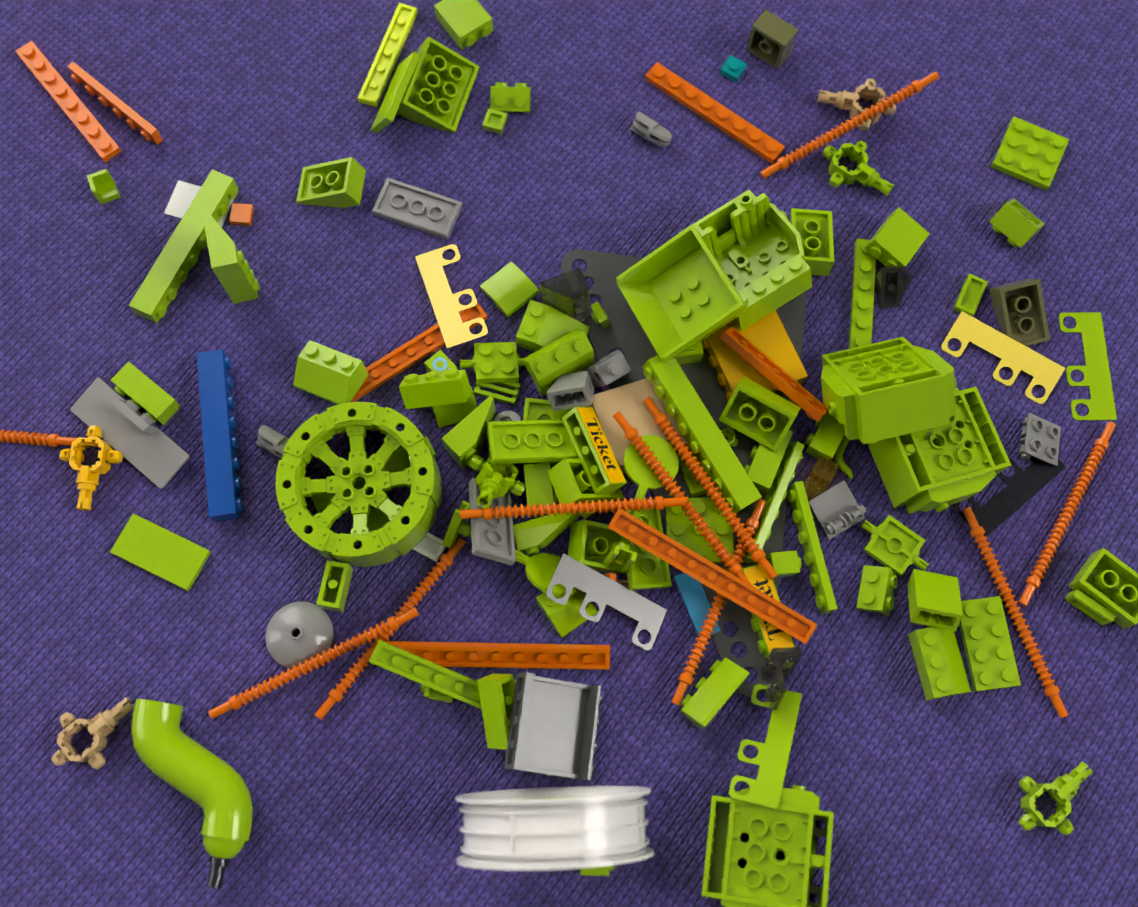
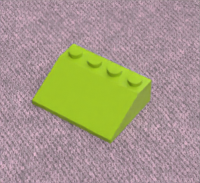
M428 36L418 49L417 53L420 55V58L397 113L413 122L455 133L480 66Z
M203 209L202 215L212 270L234 304L258 299L259 281L255 278L253 270L250 269L248 260H245L243 251L238 250L232 239L207 209Z

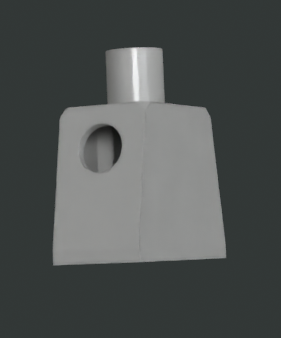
M619 350L613 351L583 369L589 372L594 388L606 386L631 371L626 359Z
M578 370L576 373L561 375L546 393L553 412L592 405L594 385L588 371Z

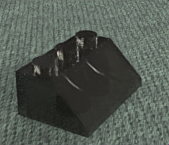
M580 268L539 282L543 304L549 305L578 321H582L591 315L589 288Z

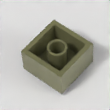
M765 9L752 25L746 50L779 69L792 52L798 29Z

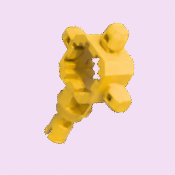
M89 426L86 434L88 438L78 437L72 442L71 448L60 451L59 458L69 462V465L78 472L76 484H78L77 490H79L77 510L86 511L87 509V511H91L92 494L96 491V486H99V475L106 474L110 470L111 464H118L123 459L121 452L113 450L107 442L100 439L102 438V430L99 426ZM90 446L101 448V451H98L100 461H96V465L85 466L81 464V462H84L85 457L82 454L83 451H86Z

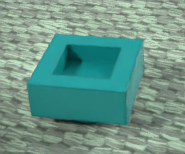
M730 55L721 67L720 74L737 82L745 71L747 64Z

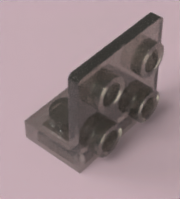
M800 647L772 648L769 657L766 658V664L761 669L762 680L766 681V701L770 702L771 710H777L786 692L783 678L792 675L801 657Z

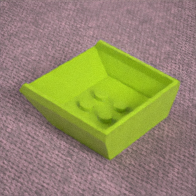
M693 224L616 277L617 286L663 364L694 347L749 310Z

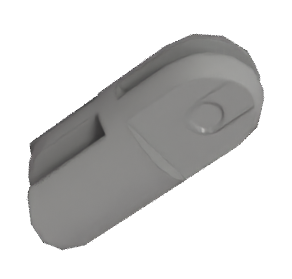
M638 111L630 130L658 146H668L672 139L671 133L660 126L658 122Z
M263 425L259 428L256 444L282 459L284 455L283 449L289 438Z

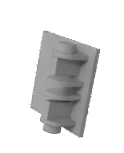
M1028 413V416L1022 421V438L1020 439L1022 444L1019 451L1021 458L1028 460L1030 456H1033L1051 465L1058 466L1061 427Z
M845 480L808 501L829 540L865 518V507L863 505L858 506Z

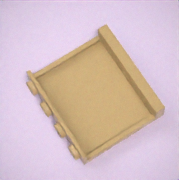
M646 378L594 394L592 405L590 406L593 407L622 473H625L623 465L624 452L631 441L626 439V433L613 418L615 413L620 411L631 427L638 430V436L654 435L668 441V436L663 435L664 431L660 430L661 426L655 424V418L643 403L646 398L650 397L660 412L666 414L668 422L672 423L670 426L675 427L674 431L679 432L676 421L667 413L666 405L662 399L658 398L653 384ZM679 432L678 437H682L681 441L686 442L685 447H689L686 437Z

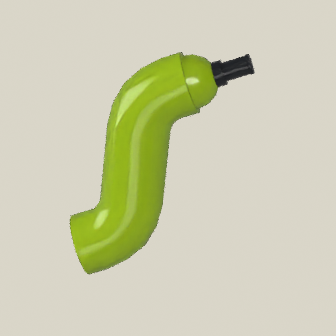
M136 699L131 728L134 748L141 761L155 775L190 798L204 810L201 834L204 835L203 844L205 850L211 856L209 862L211 869L206 887L222 889L226 866H229L230 859L243 849L245 841H249L253 816L250 791L242 777L229 764L181 731L180 721L184 706Z

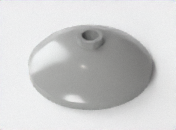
M293 602L280 608L270 619L265 635L266 646L276 662L284 667L293 669V665L299 666V662L305 663V659L311 660V656L317 657V653L321 655L323 650L328 651L334 639L332 621L323 609L313 603ZM296 629H299L300 635L294 637L293 632Z

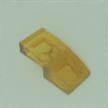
M821 455L804 483L808 501L826 491L839 467L838 464Z

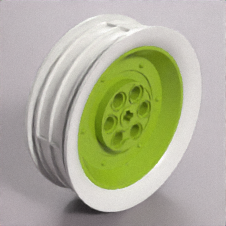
M567 786L496 790L458 795L455 797L456 802H461L465 805L459 808V811L463 813L464 826L460 827V831L464 833V845L460 847V851L464 855L457 857V864L469 868L489 870H556L609 866L648 859L654 856V850L646 847L650 843V840L645 836V825L649 823V820L644 816V805L648 801L642 796L650 794L651 788L639 786Z

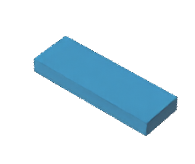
M686 573L675 576L674 580L699 638L698 632H702L701 626L705 625L703 620H707L706 614L710 613L708 609L711 606L701 582ZM715 622L716 627L712 628L714 633H710V636L721 631L717 622Z

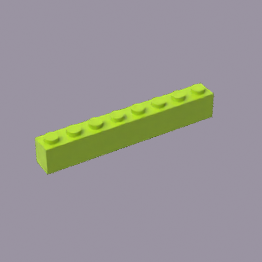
M213 169L211 170L129 304L135 314L155 323H158L160 318L165 316L169 303L175 299L181 283L186 281L189 270L196 264L201 250L207 246L202 210L207 209L218 223L222 215L226 214L231 200L237 196L239 188L234 178Z
M658 355L649 359L642 367L644 376L653 384L656 395L666 405L667 413L676 421L679 432L686 437L690 450L699 458L701 467H704L703 470L709 474L712 482H715L714 487H718L717 491L722 492V497L726 498L725 502L730 503L729 508H733L732 512L737 513L760 499L762 496L676 359L673 358L664 364Z

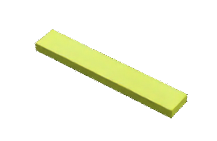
M402 3L398 4L359 93L358 102L374 107L378 106L418 13L417 8Z

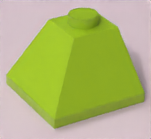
M579 589L569 596L564 605L549 599L545 592L536 597L537 604L561 638L588 620L581 616L579 612L586 596ZM592 602L587 603L585 607L586 613L589 616L597 614L598 611Z

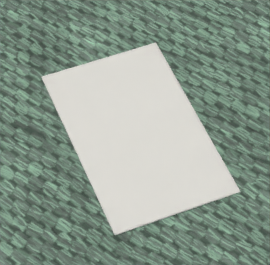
M178 180L164 213L183 218L201 186ZM233 199L231 200V202H230L229 205H228V210H227L226 214H225V215H222V217L220 218V220H219V222H218V224H219L221 227L223 226V223H224V221H225V219H226V216H227L228 211H229V209H230V207H231V204H232V202H233Z

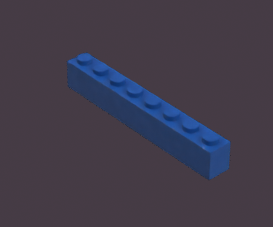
M222 349L197 353L209 518L214 522L240 519V511H243L244 506L242 498H239V490H242V483L237 475V470L240 469V461L238 456L236 457L235 449H238V439L234 436L237 422L232 414V409L235 408L234 397L231 396L230 390L233 388V379L229 376V369L232 368L231 358Z

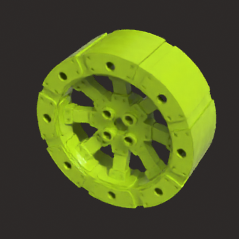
M349 402L329 407L327 411L321 414L317 413L306 420L293 433L283 449L284 455L282 460H279L276 471V495L280 510L285 514V520L290 528L303 541L332 561H339L354 567H371L389 563L400 555L404 556L417 546L430 531L436 520L435 515L440 508L442 498V480L438 464L417 427L405 416L391 408L379 407L377 404L369 402ZM400 427V428H402V429H404V430H403V431H397V428ZM376 429L385 434L386 437L384 444L378 452L368 458L365 452L364 441L366 430L375 431ZM347 432V436L350 439L351 452H349L348 461L342 457L339 458L326 444L337 433ZM403 448L409 455L411 467L405 468V471L394 473L385 471L387 464L395 453H398ZM314 456L319 461L322 460L328 465L335 476L327 477V479H310L305 477V467ZM367 467L373 469L371 473H365ZM422 469H427L426 475H419V473L422 472ZM359 481H365L363 488L356 489V484ZM402 486L411 487L409 499L406 500L403 507L397 506L389 500V497L386 495L387 491ZM346 491H351L349 497H344ZM316 494L334 496L331 500L332 503L321 513L312 516L311 512L306 508L305 497ZM374 508L380 509L388 516L390 521L381 529L370 531L368 528L370 511ZM351 510L353 515L351 534H336L330 530L333 523L343 513ZM404 517L410 518V522L407 525L401 523ZM309 526L313 527V531L310 534L305 533ZM357 541L362 542V547L360 549L354 548V546L358 544Z

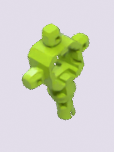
M858 141L855 145L845 143L838 151L830 145L825 147L822 154L828 160L831 159L828 170L832 177L829 184L834 188L840 186L841 183L851 185L858 181L863 186L867 185L870 188H877L886 196L893 189L894 184L882 179L879 176L880 174L876 172L877 169L867 165L869 159L865 152L867 148L865 142ZM848 156L850 161L858 162V168L848 172L847 168L843 165L841 167L838 166V161L842 157L846 158Z
M473 455L468 463L472 469L479 471L475 479L480 491L476 503L478 506L482 503L481 508H488L493 499L504 497L508 490L516 496H521L526 488L520 481H515L519 471L511 463L491 464L490 456L485 462L483 458L477 455Z
M1080 762L1073 771L1057 777L1051 784H1037L1031 777L1024 776L1019 780V786L1024 792H1027L1021 798V808L1026 814L1019 819L1018 824L1025 831L1031 830L1037 825L1040 827H1055L1063 835L1070 834L1074 828L1068 818H1065L1071 813L1070 800L1077 794V790L1080 788L1079 785L1088 776L1093 774L1092 769L1089 768L1087 770L1089 766L1084 762ZM1046 791L1052 800L1057 802L1055 805L1058 807L1055 809L1056 812L1048 819L1043 818L1044 816L1035 809L1036 805L1034 804L1036 802L1035 799Z

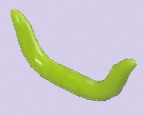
M844 435L835 452V461L838 467L850 479H853L852 470L843 459L844 451L849 442V439Z

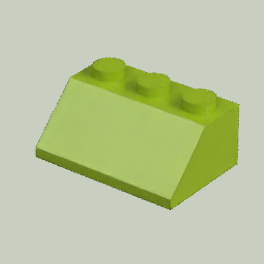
M580 329L569 332L522 359L542 397L546 395L547 391L561 375L576 373L578 370L584 371V368L595 363L593 348L585 332Z
M309 340L298 355L293 385L298 389L335 404L351 402L369 374L362 360Z
M743 376L722 412L719 421L776 452L801 407Z
M929 627L915 630L908 634L926 701L971 692L954 631Z
M726 657L722 662L718 659L709 669L712 671V674L707 679L703 676L695 686L698 689L693 696L688 694L680 704L683 706L680 712L700 730L706 727L749 675L747 670Z

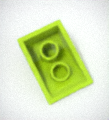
M353 157L303 167L296 202L304 205L337 208L360 205L366 169Z
M791 208L790 223L800 233L805 262L811 268V275L829 276L834 264L832 211Z
M530 300L516 335L517 346L536 352L575 329L583 330L587 336L590 327L549 305Z
M491 395L442 438L445 451L462 469L466 466L470 467L468 463L473 455L479 456L487 436L486 424L487 422H492L496 414L494 398Z
M563 459L548 471L558 501L562 502V504H566V501L569 504H572V501H575L576 504L579 501L585 503L586 500L588 503H591L592 500L594 502H598V500L604 502L605 499H607V502H610L611 499L617 501L618 498L620 500L624 498L620 488L610 494L595 495L580 459Z
M580 520L571 524L569 557L597 572L627 575L626 571L624 573L620 572L622 565L611 562L607 567L603 565L605 557L618 545V542H621L620 534L609 529L607 524L594 521Z

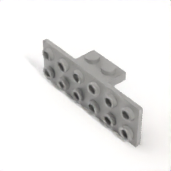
M96 378L70 410L88 426L101 427L102 438L116 451L121 452L124 458L156 486L164 489L187 462L190 455L153 424L154 420L145 413L141 414L138 411L139 407L130 400L126 401L102 379Z

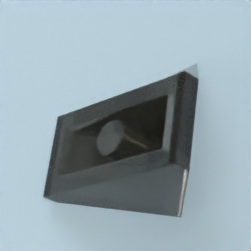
M902 266L881 268L876 275L875 291L879 308L900 307V302L913 279V276Z

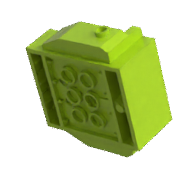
M749 189L693 224L749 309L732 320L741 331L812 288L811 268L805 262L800 233L788 221L786 213L770 203L769 197L765 193L756 197Z
M904 337L821 355L823 367L821 374L823 405L828 409L831 416L833 415L839 423L844 424L845 436L849 440L859 439L863 444H874L883 439L927 429H939L941 426L950 424V417L955 414L954 399L957 383L954 376V368L934 351L913 346Z
M955 387V414L950 417V424L941 426L939 429L922 430L879 440L874 444H868L894 508L905 505L909 514L918 511H944L949 508L948 505L965 501L974 496L997 474L1012 466L977 387L960 391Z
M792 785L791 789L782 788L778 809L732 797L712 795L701 896L721 899V904L725 907H827L834 812L819 810L820 797L813 792L806 791V787ZM750 788L737 791L736 793L741 796L747 795ZM817 820L824 822L825 826L823 829L816 828L815 822ZM747 833L749 835L747 843L741 841V834ZM817 836L826 838L825 856L815 855ZM778 851L784 852L785 859L783 861L776 859L775 855ZM740 858L746 859L747 866L745 868L739 867L738 860ZM814 867L824 869L822 887L813 886ZM815 893L818 895L819 901L817 903H812L809 900L811 894Z

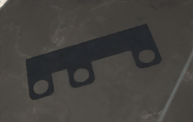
M1030 456L1033 464L1023 471L1009 458L1011 465L1015 468L1014 476L1006 477L1002 472L998 474L1008 485L983 508L972 497L967 499L973 504V513L979 526L984 528V536H988L1065 469L1066 466L1059 459L1058 466H1054ZM961 502L953 504L955 511L967 522L964 513L960 510Z

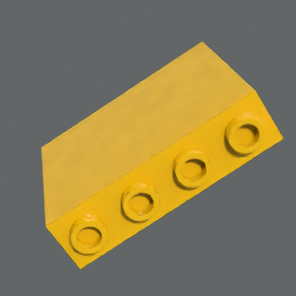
M776 310L743 331L731 321L701 341L702 348L704 350L707 349L710 365L712 368H716L719 384L725 387L727 401L731 398L743 376L771 392L777 390L772 385V382L766 377L759 375L750 363L744 362L735 350L728 348L724 344L720 336L732 326L800 385L808 377Z

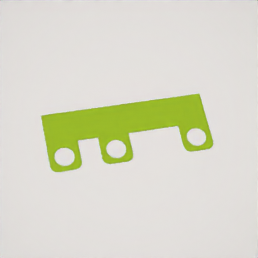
M1101 312L1060 313L1059 323L1061 331L1066 333L1081 332L1086 366H1068L1066 368L1068 384L1071 386H1089L1091 399H1074L1071 401L1073 418L1075 420H1117ZM1067 316L1073 317L1076 320V326L1072 329L1065 327L1063 324V320ZM1073 370L1082 371L1084 379L1081 382L1072 380L1071 372ZM1077 404H1085L1089 409V413L1086 416L1078 415L1075 411Z
M762 684L754 686L751 702L755 705L772 708V714L765 743L744 739L741 741L738 751V759L740 761L760 765L757 780L739 775L734 776L729 789L730 797L778 809L802 693ZM761 689L768 690L771 694V699L767 702H761L756 697L757 692ZM754 745L757 747L758 755L752 759L745 757L743 754L745 746ZM744 781L749 784L750 791L747 795L741 796L735 792L734 786L737 782Z

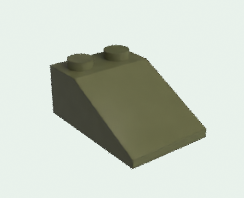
M1027 278L989 288L992 307L1004 335L1024 346L1050 340L1040 279Z

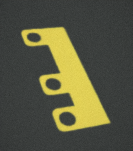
M451 244L415 256L446 347L450 348L485 336L488 330L483 318H476L463 323L459 311L474 307L477 304L473 290L466 289L452 294L442 267L460 260L457 246ZM447 249L455 251V257L451 260H445L442 256L443 252ZM463 294H469L472 297V301L468 305H461L459 297ZM480 323L483 327L482 331L479 334H472L469 331L471 324Z
M961 311L941 346L945 352L954 357H959L970 341L1001 358L993 372V377L1006 386L1014 383L1021 370L1028 373L1034 378L1026 389L1025 395L1039 404L1046 402L1065 370L1063 366ZM957 338L960 340L961 348L958 351H951L948 348V341L950 339ZM1002 367L1012 369L1013 376L1011 379L1003 380L999 376V371ZM1042 385L1045 388V395L1042 398L1034 397L1031 392L1033 386Z

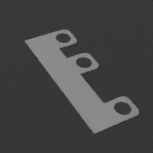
M563 553L546 591L547 597L560 605H564L573 587L587 593L579 610L581 616L596 623L600 620L607 604L639 621L633 634L632 642L644 650H650L667 610ZM562 584L565 587L566 594L563 598L558 599L554 597L552 593L554 585ZM587 603H597L599 612L596 616H589L586 613L585 607ZM641 630L649 631L651 640L648 644L639 642L638 633Z

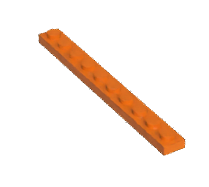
M618 508L608 525L609 529L804 644L808 642L818 625L621 508Z
M385 641L443 667L610 670V645Z

